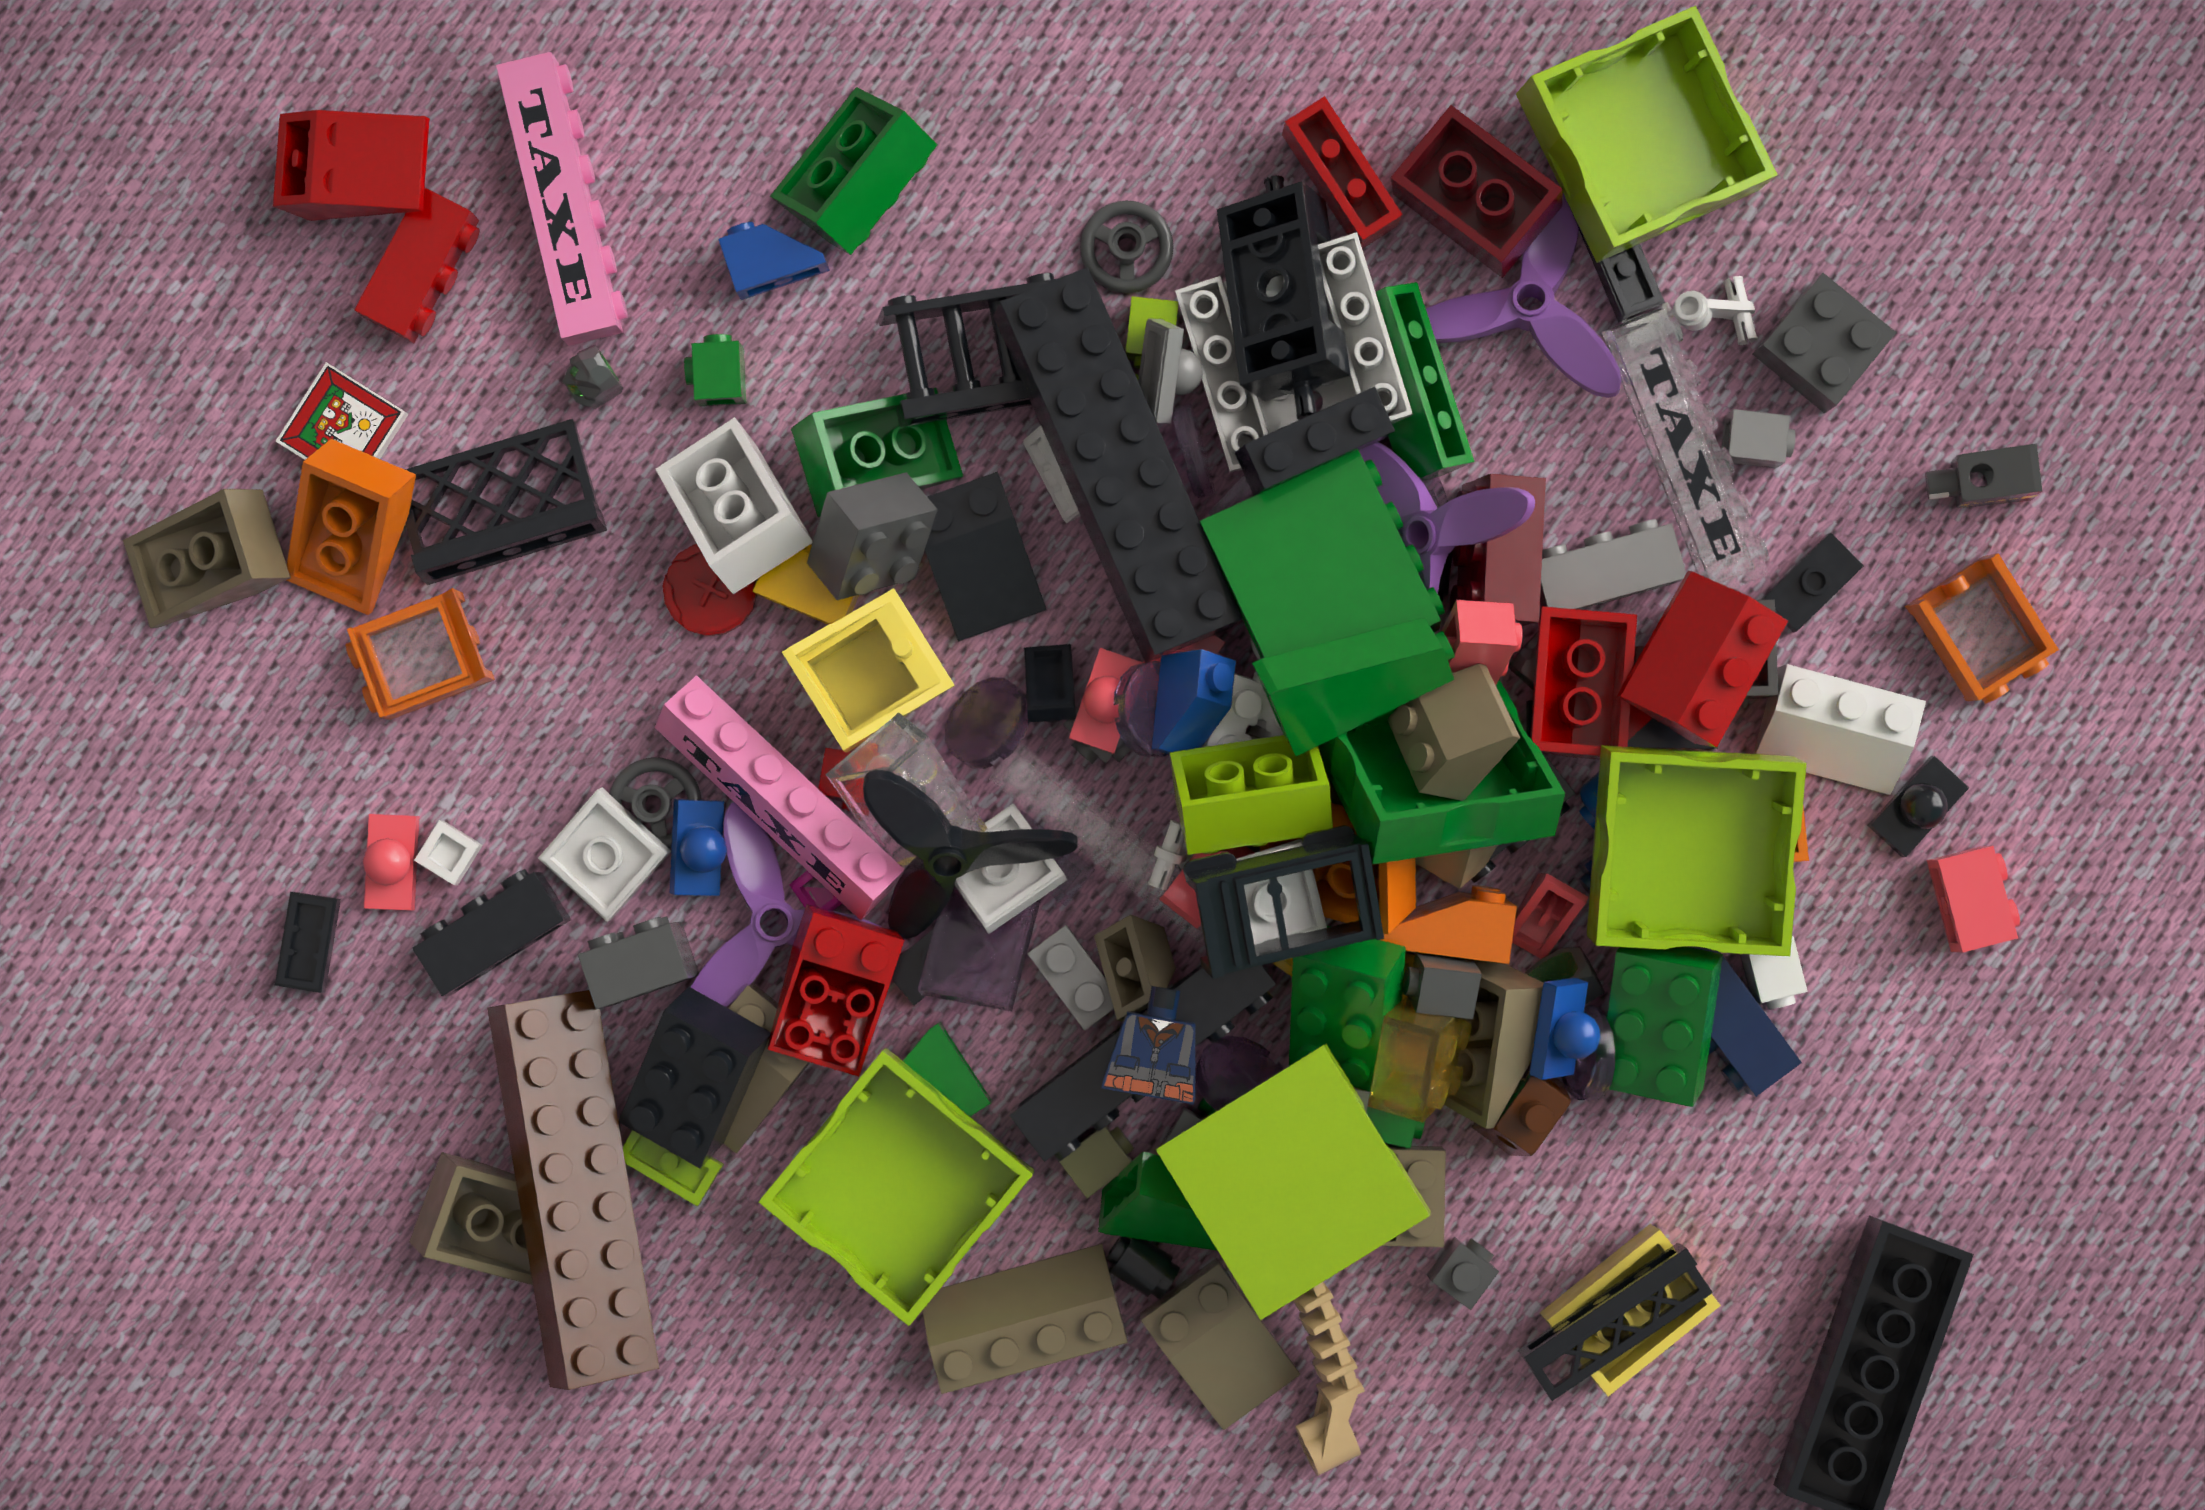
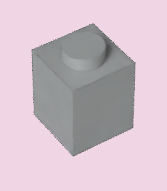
M1738 409L1730 411L1725 415L1720 462L1777 468L1784 464L1786 457L1790 458L1792 456L1795 446V430L1789 429L1790 415Z

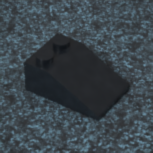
M998 472L928 496L929 500L938 510L925 547V553L958 642L1047 611Z

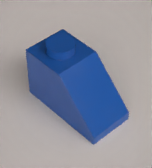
M753 222L741 223L727 230L728 236L718 239L736 293L741 300L830 271L822 252L765 224L755 226Z
M1203 649L1161 655L1152 750L1170 755V752L1201 748L1231 709L1235 660Z

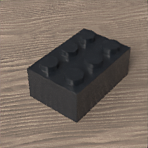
M688 987L664 1010L618 1122L701 1169L724 1144L771 1036V1032L693 988Z

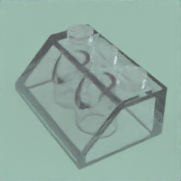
M899 712L825 774L864 832L901 867H907L916 855L897 844L869 811L864 801L863 782L866 774L870 771H890L918 787L937 803L952 826L978 832H985L988 829L929 736Z

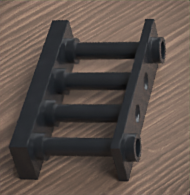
M1042 273L1026 278L1027 284L916 301V296L906 295L888 300V306L882 307L878 316L879 326L897 324L910 392L906 393L907 399L901 400L896 408L899 426L906 427L1032 405L993 316L1000 301L1056 280L1054 279V274ZM989 309L1002 377L998 378L999 384L981 387L980 381L975 380L962 313ZM943 316L956 384L952 386L953 392L935 394L934 388H929L916 320Z

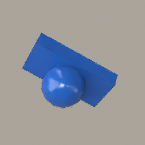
M674 799L670 894L720 896L721 864L724 862L727 853L726 842L723 838L724 801Z
M1569 978L1543 983L1530 1066L1531 1076L1545 1080L1574 1075L1576 1059L1588 1057L1597 1050L1601 1039L1599 1026L1594 1018L1584 1013L1589 982L1578 978Z

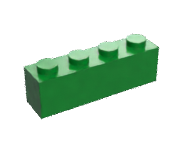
M1418 283L1388 286L1376 291L1413 413L1412 416L1392 424L1395 431L1388 435L1393 452L1405 461L1422 481L1438 478L1475 462Z

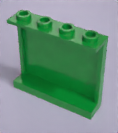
M1358 449L1200 520V524L1242 620L1261 659L1425 617L1433 632L1439 631L1441 624L1439 615L1445 613L1439 595L1434 587L1425 588L1419 572L1424 570L1420 556L1413 544L1405 547L1398 532L1399 529L1403 528L1400 515L1392 501L1384 503L1377 487L1383 485L1380 474L1372 459L1364 462Z

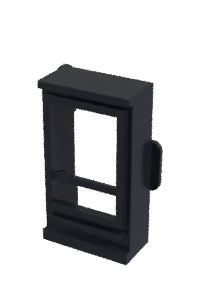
M1342 825L1308 833L1302 839V846L1238 861L1229 852L1188 861L1184 865L1183 872L1186 883L1196 892L1207 956L1200 957L1201 967L1215 979L1224 977L1227 973L1371 939H1384L1368 843L1354 834L1352 828ZM1349 861L1359 920L1287 936L1280 898L1282 885L1277 881V877ZM1269 879L1267 892L1272 896L1279 938L1254 945L1244 885Z

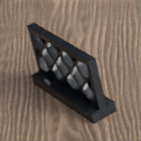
M573 419L405 469L416 474L415 480L427 477L438 483L426 506L411 500L410 511L406 521L414 554L411 555L414 570L427 585L607 531L603 514L598 506L577 427ZM567 435L571 449L561 465L541 455L550 439ZM536 444L533 450L527 448V446ZM514 450L528 456L516 479L496 469L504 454ZM487 458H491L488 464L481 461ZM537 461L557 471L545 493L525 484ZM574 461L578 474L569 470ZM468 464H473L484 470L471 492L451 483L458 469ZM445 472L443 478L436 474ZM492 475L512 485L500 507L480 498ZM565 476L581 483L585 499L565 505L553 497ZM447 489L467 498L454 521L435 511ZM520 490L540 499L533 514L523 518L508 512ZM477 503L494 512L495 515L487 529L474 532L464 527L463 524ZM549 504L556 507L550 510H546ZM414 508L422 512L418 520ZM430 517L450 527L441 543L424 548L421 533ZM504 518L510 521V522L501 524V522L503 521ZM458 532L465 534L464 536L456 538Z

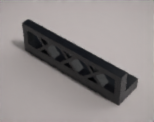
M1676 1243L1518 1350L1551 1401L1713 1293L1695 1267L1697 1263L1686 1247ZM1685 1272L1697 1288L1680 1300L1663 1296L1664 1287ZM1644 1300L1653 1301L1651 1317L1648 1322L1640 1327L1623 1323V1317L1626 1312ZM1661 1303L1671 1305L1659 1314ZM1604 1327L1613 1328L1611 1343L1608 1349L1600 1354L1582 1350L1584 1340ZM1621 1330L1631 1332L1619 1341ZM1564 1354L1573 1355L1570 1374L1553 1385L1543 1371V1368ZM1581 1357L1591 1359L1579 1367Z

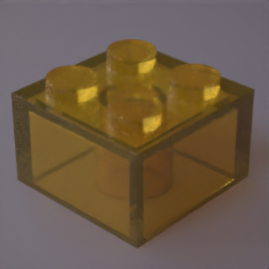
M1408 996L1405 997L1384 1016L1368 1107L1422 1123L1436 1109L1441 1110L1446 1099L1450 1095H1456L1460 1087L1463 1068L1457 1066L1460 1050L1464 1051L1471 1034V1023L1466 1022L1465 1018L1416 1013Z

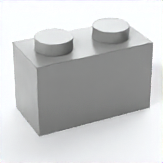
M1067 925L1027 953L1084 1031L1114 1009L1105 976Z

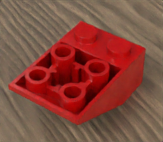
M329 110L280 114L273 207L309 221L423 211L430 118L426 116Z
M807 904L791 950L767 1049L859 1077L905 940L896 931Z

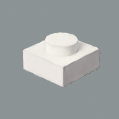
M439 820L414 861L451 884L458 885L483 845L445 821Z

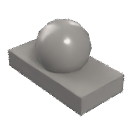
M1148 319L1146 321L1138 383L1156 423H1171L1175 395L1191 393L1199 386L1203 376L1202 364L1193 352L1182 348L1184 329L1163 319Z

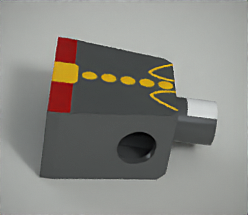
M2037 444L1956 455L1951 461V469L1925 472L1928 499L1955 497L1956 508L2033 500L2042 492ZM1970 473H1982L1986 478L1987 486L1977 487L1972 484Z

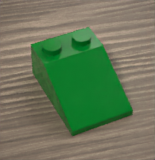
M937 387L934 388L935 394H938ZM906 394L813 412L791 427L817 517L821 516L827 492L906 472L921 490L962 478L963 473L947 420L900 427L896 408L901 400L907 399Z

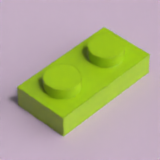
M633 1130L623 1145L625 1164L697 1207L701 1204L724 1165L722 1162L711 1157L700 1169Z

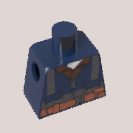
M1152 986L1147 1014L1132 1011L1126 1012L1103 1077V1089L1194 1104L1195 1023L1176 1019L1180 997L1179 990Z

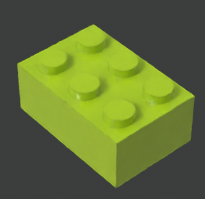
M1280 735L1170 752L1175 801L1188 855L1198 853L1212 854L1230 848L1263 846L1269 842L1295 838L1303 839L1308 833L1333 828L1330 786L1318 746L1295 756L1285 736Z

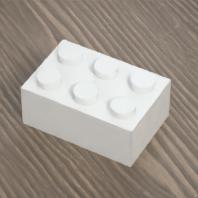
M735 417L656 468L658 475L708 565L732 594H735L813 543L759 448Z

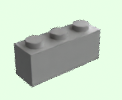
M1652 519L1629 526L1631 534L1613 539L1610 531L1583 539L1585 547L1568 552L1566 544L1542 550L1540 607L1581 610L1681 582L1686 575V570L1672 523L1658 527L1657 520Z

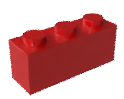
M1325 96L1285 121L1282 132L1283 138L1321 196L1326 200L1327 205L1347 235L1357 232L1363 249L1398 227L1403 214Z
M425 188L423 211L405 213L354 311L363 318L413 344L418 335L425 336L431 329L436 317V311L432 309L441 293L444 295L448 294L456 281L458 270L454 267L462 252L469 253L477 242L480 229L476 226L479 219L470 210Z

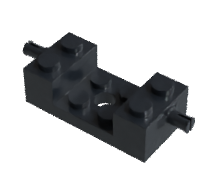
M1274 175L1271 176L1272 180L1269 177L1264 179L1266 193L1217 209L1240 386L1264 401L1293 394L1297 412L1296 418L1301 420L1316 413L1314 389L1324 383L1351 376L1345 332L1328 319L1318 244L1331 241L1326 200L1302 181L1284 187V177ZM1278 275H1283L1284 285L1282 290L1273 297H1267L1266 288L1270 280Z

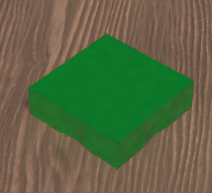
M1500 679L1496 687L1520 739L1464 801L1419 793L1387 721V718L1395 709L1318 746L1325 772L1358 837L1369 845L1372 865L1555 836L1565 792L1540 748L1524 731L1519 721L1517 709Z

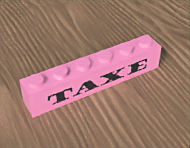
M552 52L496 65L561 339L568 346L623 333L620 320L628 318L622 292H613L609 274L617 273V268L610 245L602 246L599 229L606 228V222L600 201H592L588 184L595 182V176L588 154L581 156L577 139L584 137V130L578 110L570 111L566 94L574 92L569 69L566 64L559 66Z
M697 675L663 705L655 729L859 920H862L892 891L905 869Z

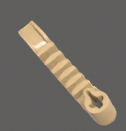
M1324 1282L1293 1300L1295 1306L1301 1312L1299 1313V1318L1307 1333L1310 1334L1306 1337L1311 1352L1316 1357L1313 1359V1365L1317 1375L1322 1380V1382L1316 1384L1319 1393L1314 1417L1295 1426L1304 1454L1317 1476L1361 1455L1359 1445L1349 1424V1418L1358 1394L1365 1391L1359 1379H1356L1354 1370L1358 1367L1347 1349L1350 1346V1342L1340 1328L1339 1323L1342 1322V1319L1331 1303V1299L1334 1297Z

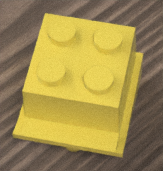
M894 588L782 651L842 750L846 753L955 686Z

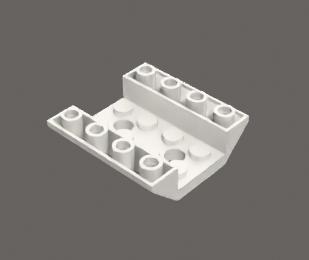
M1357 232L1318 244L1328 319L1345 332L1351 376L1324 383L1313 390L1323 398L1321 410L1375 387L1392 424L1412 416V409ZM1278 275L1270 280L1266 288L1267 297H1273L1282 290L1284 285L1283 275ZM1221 276L1175 290L1194 354L1202 364V381L1229 470L1234 472L1242 470L1235 452L1244 444L1298 421V419L1296 418L1297 412L1293 394L1264 401L1240 386L1226 281H1222Z

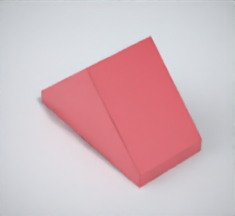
M1539 873L1516 912L1512 943L1540 959L1548 956L1585 906L1589 897L1548 873Z

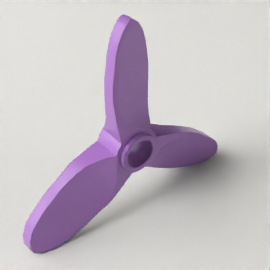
M1564 194L1561 209L1523 253L1520 280L1515 282L1512 287L1449 299L1426 308L1437 343L1472 340L1514 328L1530 331L1547 359L1568 379L1595 396L1614 397L1619 393L1621 387L1620 369L1615 358L1602 339L1580 316L1554 298V294L1570 267L1579 233V228ZM1533 297L1541 301L1543 305L1536 310L1530 311L1522 308L1519 303L1524 298Z
M1378 442L1359 450L1364 462L1372 459L1380 474L1383 485L1377 487L1384 503L1392 501L1400 515L1403 528L1399 529L1398 532L1402 534L1405 547L1413 544L1420 556L1424 570L1419 572L1425 588L1434 587L1437 594L1444 564L1448 554L1455 546L1481 544L1504 536L1521 526L1530 518L1534 511V496L1528 491L1513 487L1477 490L1456 497L1437 508L1423 481L1392 450Z
M734 802L729 805L725 813L724 839L727 847V858L735 883L752 912L750 925L727 941L710 958L691 985V988L725 1007L734 1002L745 987L749 984L751 985L757 978L774 948L785 944L793 947L805 909L794 910L785 902L781 870L770 838ZM772 910L782 913L787 920L786 931L776 937L765 934L760 926L762 915ZM832 911V912H835V913H838V914H841V915H845V916H848V917H851V918H854V919H858V918H857L856 916H854V915H850V914H845V913H841V912ZM862 919V920H861V921H864V922H867V923H871V924L877 925V924L872 923V922H870V921H867V920H865V919Z

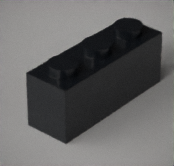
M1373 387L1246 443L1235 452V455L1255 496L1356 449L1360 450L1381 441L1393 433L1395 429L1376 388Z
M523 869L501 883L504 891L488 900L487 896L483 894L461 908L464 916L450 925L444 919L420 933L424 941L412 949L442 997L456 993L571 921L570 916L542 872L528 874L526 869Z

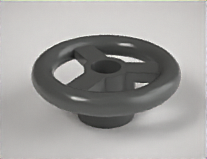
M1128 200L1110 203L1094 213L1086 223L1080 241L1082 262L1085 268L1088 267L1092 278L1104 288L1119 293L1140 292L1156 284L1168 270L1174 248L1172 233L1164 218L1150 206ZM1125 214L1141 217L1150 223L1143 229L1132 222L1119 223L1113 229L1103 225L1109 219ZM1095 238L1107 244L1113 257L1120 261V279L1111 276L1099 265L1094 252ZM1129 238L1133 240L1136 244L1135 248L1130 252L1122 251L1118 247V243L1122 239ZM1158 238L1160 246L1159 255L1154 266L1144 275L1135 278L1134 261L1143 254L1146 244Z
M660 757L641 759L627 766L616 777L609 792L621 805L622 800L631 803L634 814L640 820L649 822L652 833L669 849L672 847V833L667 834L665 818L671 810V800L684 790L687 799L702 800L699 786L691 773L677 762ZM658 771L674 777L665 787L651 784L644 785L638 790L628 787L633 779L647 772ZM653 795H657L661 800V808L655 813L649 812L646 808L647 799Z

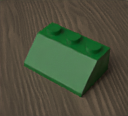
M856 87L770 197L827 242L852 255L856 248L867 240L871 229L885 211L896 203L900 192L915 173L919 172L926 165L928 157L938 144L904 110Z

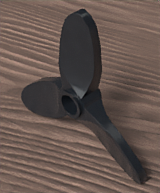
M875 770L868 772L864 778V801L871 814L897 844L916 855L905 868L895 886L888 910L889 929L896 931L903 939L918 936L937 919L950 900L956 878L986 866L1030 863L1067 855L1078 848L1077 836L1061 830L1019 829L978 832L952 826L936 802L901 776L890 771Z

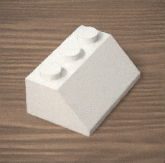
M1789 664L1777 667L1778 695L1767 700L1754 754L1794 756L1807 763L1806 773L1891 795L1914 749L1926 701Z

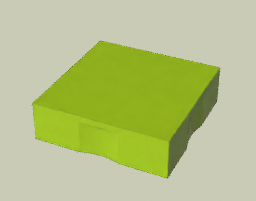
M1696 5L1639 29L1629 38L1616 45L1588 51L1534 74L1516 93L1597 263L1759 191L1778 175L1749 114L1740 105L1731 89L1725 65Z
M1601 745L1587 937L1596 946L1663 950L1682 946H1695L1716 950L1721 953L1790 957L1796 896L1793 872L1794 854L1801 833L1807 763L1794 756Z
M1327 1044L1319 1047L1156 1149L1260 1320L1430 1216L1431 1212L1397 1156L1385 1144L1368 1117L1362 1100Z
M885 1048L845 1095L811 1140L800 1150L763 1195L759 1203L809 1245L837 1260L852 1276L855 1283L906 1325L910 1326L952 1275L956 1265L982 1233L992 1226L1032 1177L1034 1169L894 1053Z

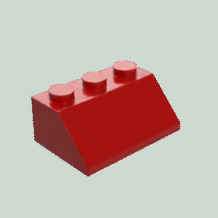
M1687 571L1617 696L1694 744L1717 748L1787 625L1788 620L1748 595L1693 571Z
M1540 607L1530 739L1540 748L1542 753L1600 760L1601 745L1628 747L1631 704L1617 695L1634 666L1637 614Z

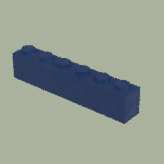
M1593 854L1578 865L1584 873L1579 878V881L1589 896ZM1685 946V947H1690V948H1695V949H1700V950H1705V951L1720 953V952H1718V951H1716V950H1712V949H1708V948L1695 947V946ZM1723 957L1709 1055L1716 1051L1725 1063L1726 1067L1721 1069V1073L1737 1093L1744 1089L1747 1094L1757 1097L1802 1062Z

